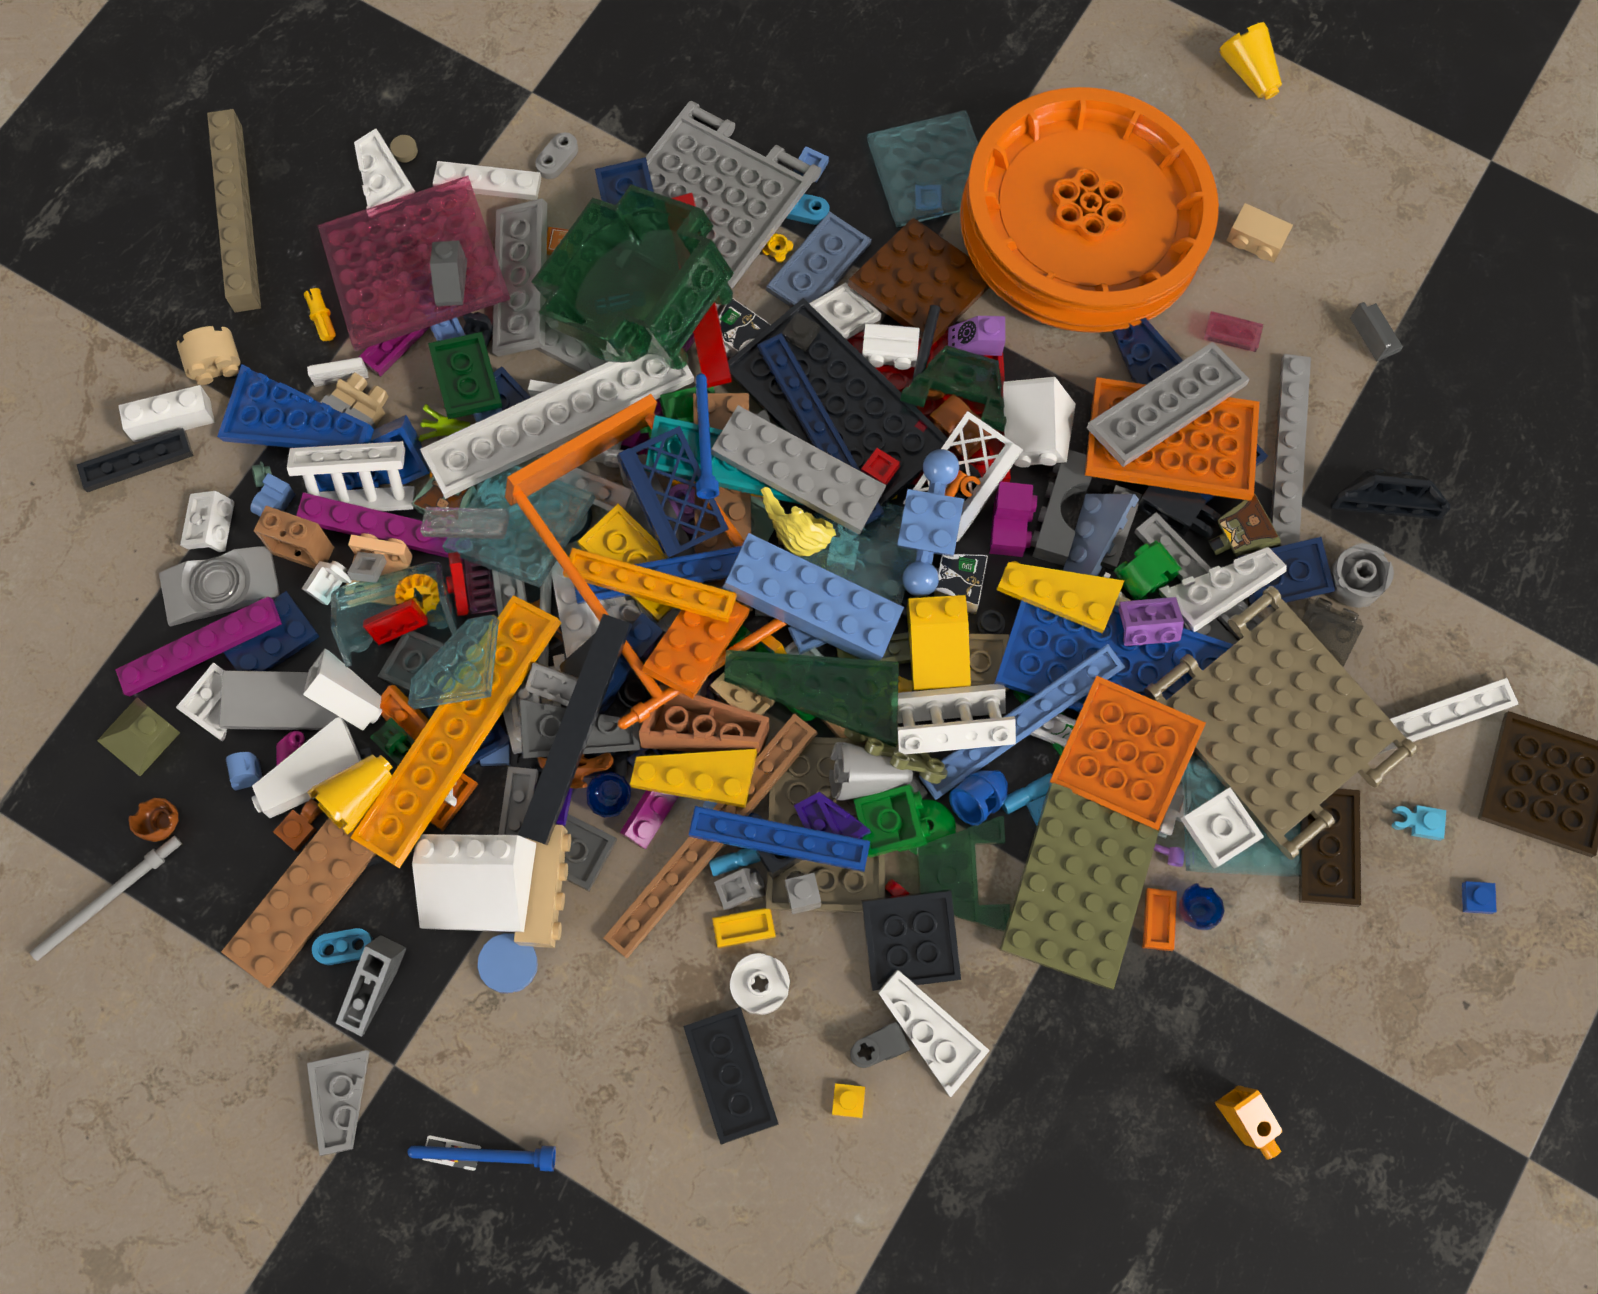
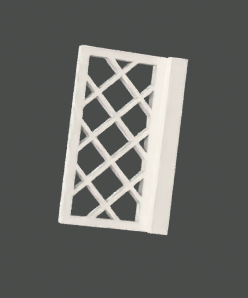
M968 411L941 449L948 450L950 446L962 444L964 461H959V465L965 464L967 475L970 476L968 463L985 460L986 473L982 478H978L981 484L977 485L974 490L972 487L973 481L968 482L969 491L973 495L968 497L963 503L956 542L960 541L998 487L999 482L1003 480L1023 451L1022 448ZM969 419L979 426L980 438L964 440L963 428ZM983 429L989 432L991 436L984 437ZM960 433L961 441L954 442ZM997 438L1006 444L998 455L987 456L985 440ZM981 441L984 457L968 460L965 444ZM996 458L989 467L988 460ZM924 474L913 490L928 491L929 487L922 488L928 480Z

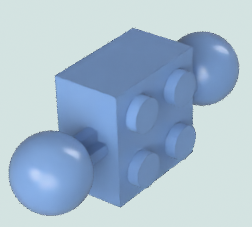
M945 449L932 451L924 460L923 472L930 481L928 492L907 490L898 547L917 551L915 562L907 566L902 577L903 585L907 592L916 597L928 596L938 586V572L932 565L934 554L954 557L964 499L945 496L946 485L951 483L959 472L958 459L952 452Z

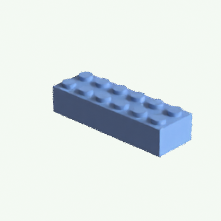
M750 533L745 538L722 587L723 590L736 593V600L873 665L883 657L904 609L901 605Z

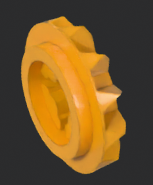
M409 575L403 578L396 587V604L399 605L413 599L426 615L428 611L436 610L437 604L441 601L440 586L436 580L428 575ZM414 588H416L417 591H419V593L423 595L422 602H419L416 598H413Z

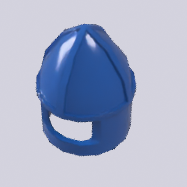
M980 770L976 773H970L965 777L964 781L951 791L949 795L951 807L956 815L965 823L978 826L987 819L990 813H995L1001 808L1007 798L1008 783L1004 774L999 770Z

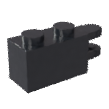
M1157 486L1148 487L1137 507L1149 516L1157 512L1173 530L1183 536L1191 529L1201 536L1211 537L1213 533L1212 528L1196 517L1199 515L1214 524H1218V520L1221 518L1217 511L1205 505L1207 500L1203 499L1199 493Z

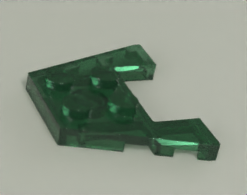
M946 345L931 360L922 374L919 373L914 378L913 383L902 391L900 401L923 408L931 388L945 394H954L972 402L985 404L981 421L993 429L1004 432L1007 420L1006 416H1004L1005 405L1004 399L1001 396L1002 383L998 360Z
M1004 816L993 818L978 826L974 825L963 831L927 843L928 845L917 847L919 893L950 889L954 917L1005 932L1009 920L1010 904L979 905L975 845L1004 844Z

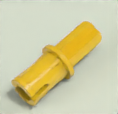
M310 289L312 295L309 294V291H305L303 295L311 312L309 317L314 321L320 339L322 341L333 340L336 333L329 317L331 312L325 306L320 289Z

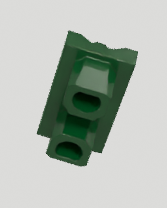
M392 718L370 737L398 766L415 742Z

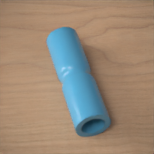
M1049 773L1029 783L1026 787L1008 794L1002 804L1005 813L1008 815L1027 805L1032 800L1046 795L1051 784L1052 774Z
M743 848L738 852H731L710 860L709 865L714 877L736 870L741 866L760 862V859L757 856L756 850Z

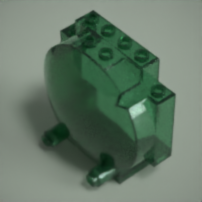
M630 185L616 205L592 198L531 282L541 295L547 299L538 313L550 328L575 338L584 350L591 355L605 361L625 363L634 362L646 354H655L662 356L670 368L680 370L688 362V355L682 347L712 304L715 302L716 304L727 305L731 302L733 290L728 281L734 273L712 239L706 238L714 226L703 209Z

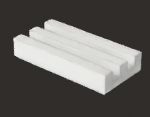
M361 357L307 367L308 375L311 377L315 387L336 384L339 379L346 382L354 372L364 379L369 378L368 369Z

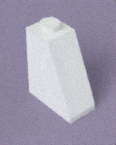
M324 649L309 669L303 695L359 729L364 730L369 723L374 724L382 713L380 708L381 696L335 655Z

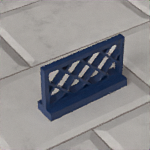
M680 426L618 453L617 458L665 559L729 530L714 498L705 499L703 507L687 502L692 487L696 488L694 480L696 476L697 479L701 476V469ZM677 435L682 445L678 455L662 450L666 439ZM661 442L659 448L652 446L654 444ZM646 448L658 452L653 467L642 464L636 453ZM683 451L685 452L688 459L681 457ZM661 454L677 459L672 474L656 469ZM680 461L692 466L694 472L691 481L675 476ZM644 469L651 471L649 478ZM654 473L670 478L665 493L653 489L651 480ZM673 480L689 485L684 500L668 495ZM656 495L663 497L661 504ZM666 499L682 504L677 519L666 516L663 510ZM708 502L712 508V511L706 509ZM685 506L701 511L696 526L680 521ZM704 512L715 516L720 527L711 532L699 528ZM669 521L675 523L674 529H672ZM678 525L694 530L691 541L681 546L675 535ZM698 531L704 533V535L696 538Z

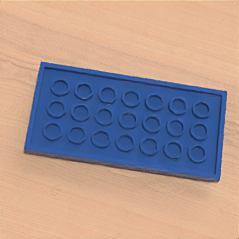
M1021 600L994 684L1004 685L1006 688L1034 696L1109 644L1125 668L1109 678L1108 681L1146 696L1144 688L1150 683L1155 684L1176 667L1180 663V659L1186 654H1190L1203 671L1234 644L1183 628L1181 640L1177 642L1125 646L1123 642L1125 630L1118 606L1114 605L1104 632L1099 633ZM1185 673L1162 692V696L1168 700L1193 678L1188 673ZM1088 694L1068 708L1081 712Z

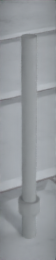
M174 835L157 850L153 848L144 856L145 859L31 950L29 952L36 961L41 959L152 868L157 869L165 862L164 858L182 845V842Z

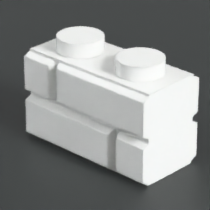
M865 323L862 355L874 367H881L883 364L894 365L897 369L901 370L915 367L920 328Z

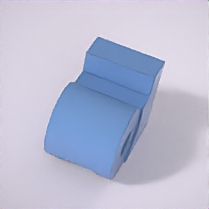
M268 473L263 480V488L256 494L251 503V512L258 516H261L265 506L284 512L296 495L288 483Z
M239 752L226 757L229 779L235 791L252 787L263 777L260 761L254 754Z

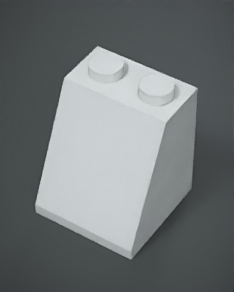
M1056 377L1004 382V434L1007 439L1023 449L1014 464L1019 467H1029L1036 464L1052 466L1056 463L1067 462L1076 404Z

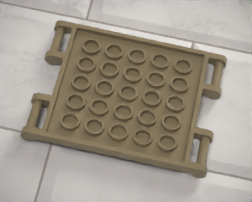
M1269 586L1263 591V595L1239 615L1235 614L1228 619L1230 628L1240 638L1236 644L1203 671L1199 668L1197 661L1190 654H1186L1180 659V663L1155 684L1150 683L1145 687L1144 693L1152 700L1206 722L1194 749L1195 753L1227 789L1231 787L1247 813L1288 859L1293 860L1306 843L1324 828L1328 829L1335 823L1333 816L1320 806L1324 800L1357 772L1369 785L1377 787L1382 783V778L1406 757H1412L1418 751V748L1400 732L1285 603L1279 591L1275 587ZM1270 604L1275 611L1250 631L1246 627V623ZM1185 673H1188L1193 679L1166 700L1162 696V692ZM1393 742L1398 749L1375 769H1372L1367 763ZM1311 813L1316 820L1293 840L1288 841L1284 835Z

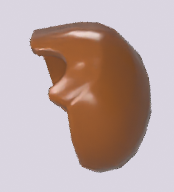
M152 798L146 802L139 803L137 813L133 816L130 815L128 819L130 830L137 837L153 842L169 837L179 821L177 808L165 798Z

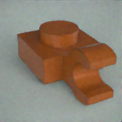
M312 798L304 805L300 814L292 810L273 831L296 852L317 831L311 824L323 812L317 805L318 802Z

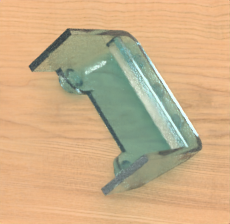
M427 562L381 575L377 583L359 581L342 586L332 592L331 630L346 667L351 666V652H362L368 649L373 641V638L364 629L363 621L394 607L372 601L395 595L398 583L409 575L424 574L436 580L440 601L436 606V610L432 609L427 612V622L429 626L436 627L437 629L449 626L452 637L458 635L456 615L450 594H448L444 572L439 562ZM414 588L413 598H416L419 602H422L423 595H421L419 591H417V589Z

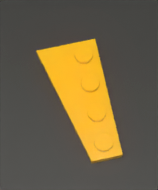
M1008 562L997 591L1103 633L1124 580Z
M746 749L639 756L635 760L630 786L637 789L745 808L757 750Z

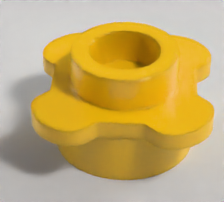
M775 233L767 242V245L764 246L762 252L764 255L774 257L776 262H784L788 251L793 250V243L787 240L784 235Z

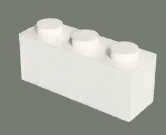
M201 385L118 405L123 430L134 443L152 439L182 428L188 430L215 423L210 398Z

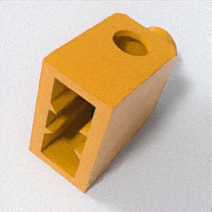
M1238 1085L1214 1102L1244 1145L1260 1149L1267 1160L1274 1158L1282 1151L1275 1140V1137L1282 1133V1129L1259 1090Z

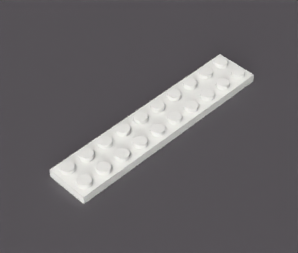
M667 334L420 450L446 499L579 436L649 394H652L654 399L657 400L660 398V395L674 392L694 382V376L672 338Z

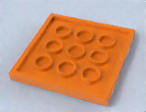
M1096 675L1050 782L1070 788L1075 794L1159 830L1206 722Z

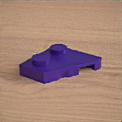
M821 792L794 805L804 828L858 839L871 833L867 826Z

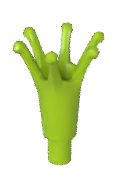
M425 404L423 410L438 419V421L423 418L420 426L423 428H434L436 431L422 434L418 439L420 442H423L425 439L432 437L449 436L471 425L470 422L458 419L448 420L446 416L434 411L428 404Z

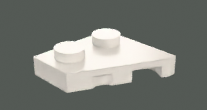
M212 663L176 708L223 742L227 729H220L219 721L224 670L215 663Z

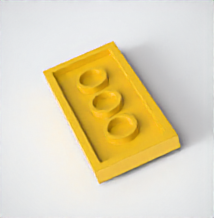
M619 504L578 541V545L584 551L630 564L665 559L658 542ZM631 596L657 622L674 608Z

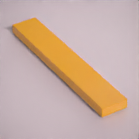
M572 548L569 555L570 560L588 584L724 622L729 621L737 597L736 593L580 549ZM563 571L564 577L569 578L565 571Z

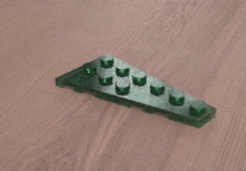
M726 650L725 682L869 738L878 739L882 743L896 748L899 662Z

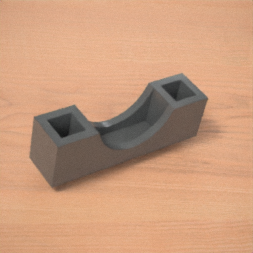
M1068 450L1067 462L1054 465L1052 473L1057 474L1055 482L1049 481L1045 497L1050 499L1047 507L1043 505L1041 507L1037 521L1042 522L1040 531H1034L1030 546L1035 547L1032 557L1061 566L1065 565L1075 531L1065 523L1061 515L1060 506L1066 498L1074 494L1086 493L1092 476H1085L1087 455Z

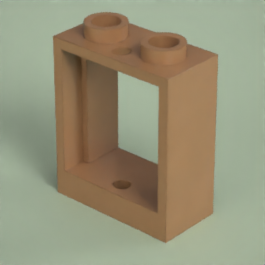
M265 506L254 529V532L273 555L315 569L319 561L328 562L334 546L318 523L269 506ZM300 551L301 555L296 556L295 553Z

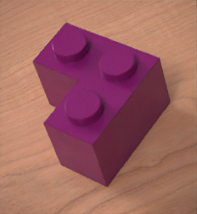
M999 482L993 504L989 554L1022 557L1025 548H1030L1032 532L1027 531V524L1032 522L1033 512H1036L1037 495H1033V485Z

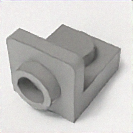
M743 868L714 882L724 910L731 909L750 899L766 895L763 877L755 868Z

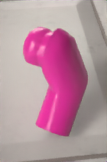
M300 731L290 732L278 742L276 746V766L304 744L305 737Z

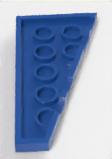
M241 364L217 437L223 442L303 448L368 444L371 441L374 429L364 421L347 413L339 412L330 405L323 402L320 403L296 389L269 379L266 375L252 371L249 367Z

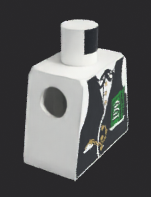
M732 297L719 315L727 358H732L771 325Z
M954 554V557L942 555L940 567L936 568L939 582L935 589L934 597L966 595L967 612L976 614L988 556Z

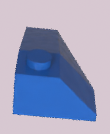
M407 415L375 429L370 443L403 441L405 447L403 469H398L402 485L430 473L420 450L423 447L418 439L419 436ZM387 470L370 471L374 487L390 484ZM359 472L342 473L347 490L363 487ZM314 474L319 492L335 491L331 474Z

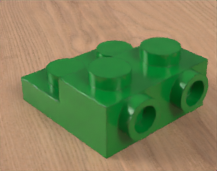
M910 784L854 799L858 820L871 831V833L863 837V840L870 841L869 858L897 850L902 852L928 845L926 837L931 836L927 819L921 820L919 809L924 808L920 791L914 792V788Z

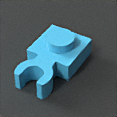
M1419 805L1414 807L1413 813L1404 806H1398L1393 809V813L1403 816L1404 822L1395 821L1392 823V828L1403 830L1407 827H1412L1411 836L1439 841L1444 839L1446 810Z

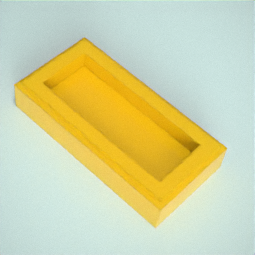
M766 908L712 918L717 948L776 937L771 910Z

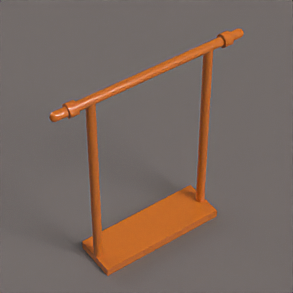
M652 394L647 395L507 477L506 500L510 506L516 503L519 505L599 622L603 614H609L527 496L642 430L644 427L649 425L652 429L655 417L654 411L657 405V401ZM708 502L707 508L712 511V508ZM717 503L729 530L725 531L726 535L735 547L742 546L744 539ZM775 618L724 651L710 674L787 624ZM627 640L621 653L652 698L645 703L640 702L631 708V712L620 718L618 726L621 729H626L637 721L639 723L650 717L651 712L681 693L671 687L662 691L653 677L643 673L644 664Z

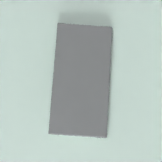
M223 671L220 729L322 730L339 716L303 695L308 672Z

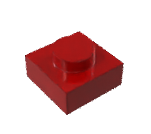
M876 448L861 468V472L887 485L899 469L900 462L879 448Z

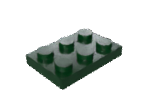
M482 332L428 343L448 420L502 408V402Z

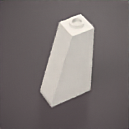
M341 717L335 718L252 786L255 792V796H252V801L259 813L263 812L269 818H272L309 801L311 797L307 791L313 786L362 760L344 720Z

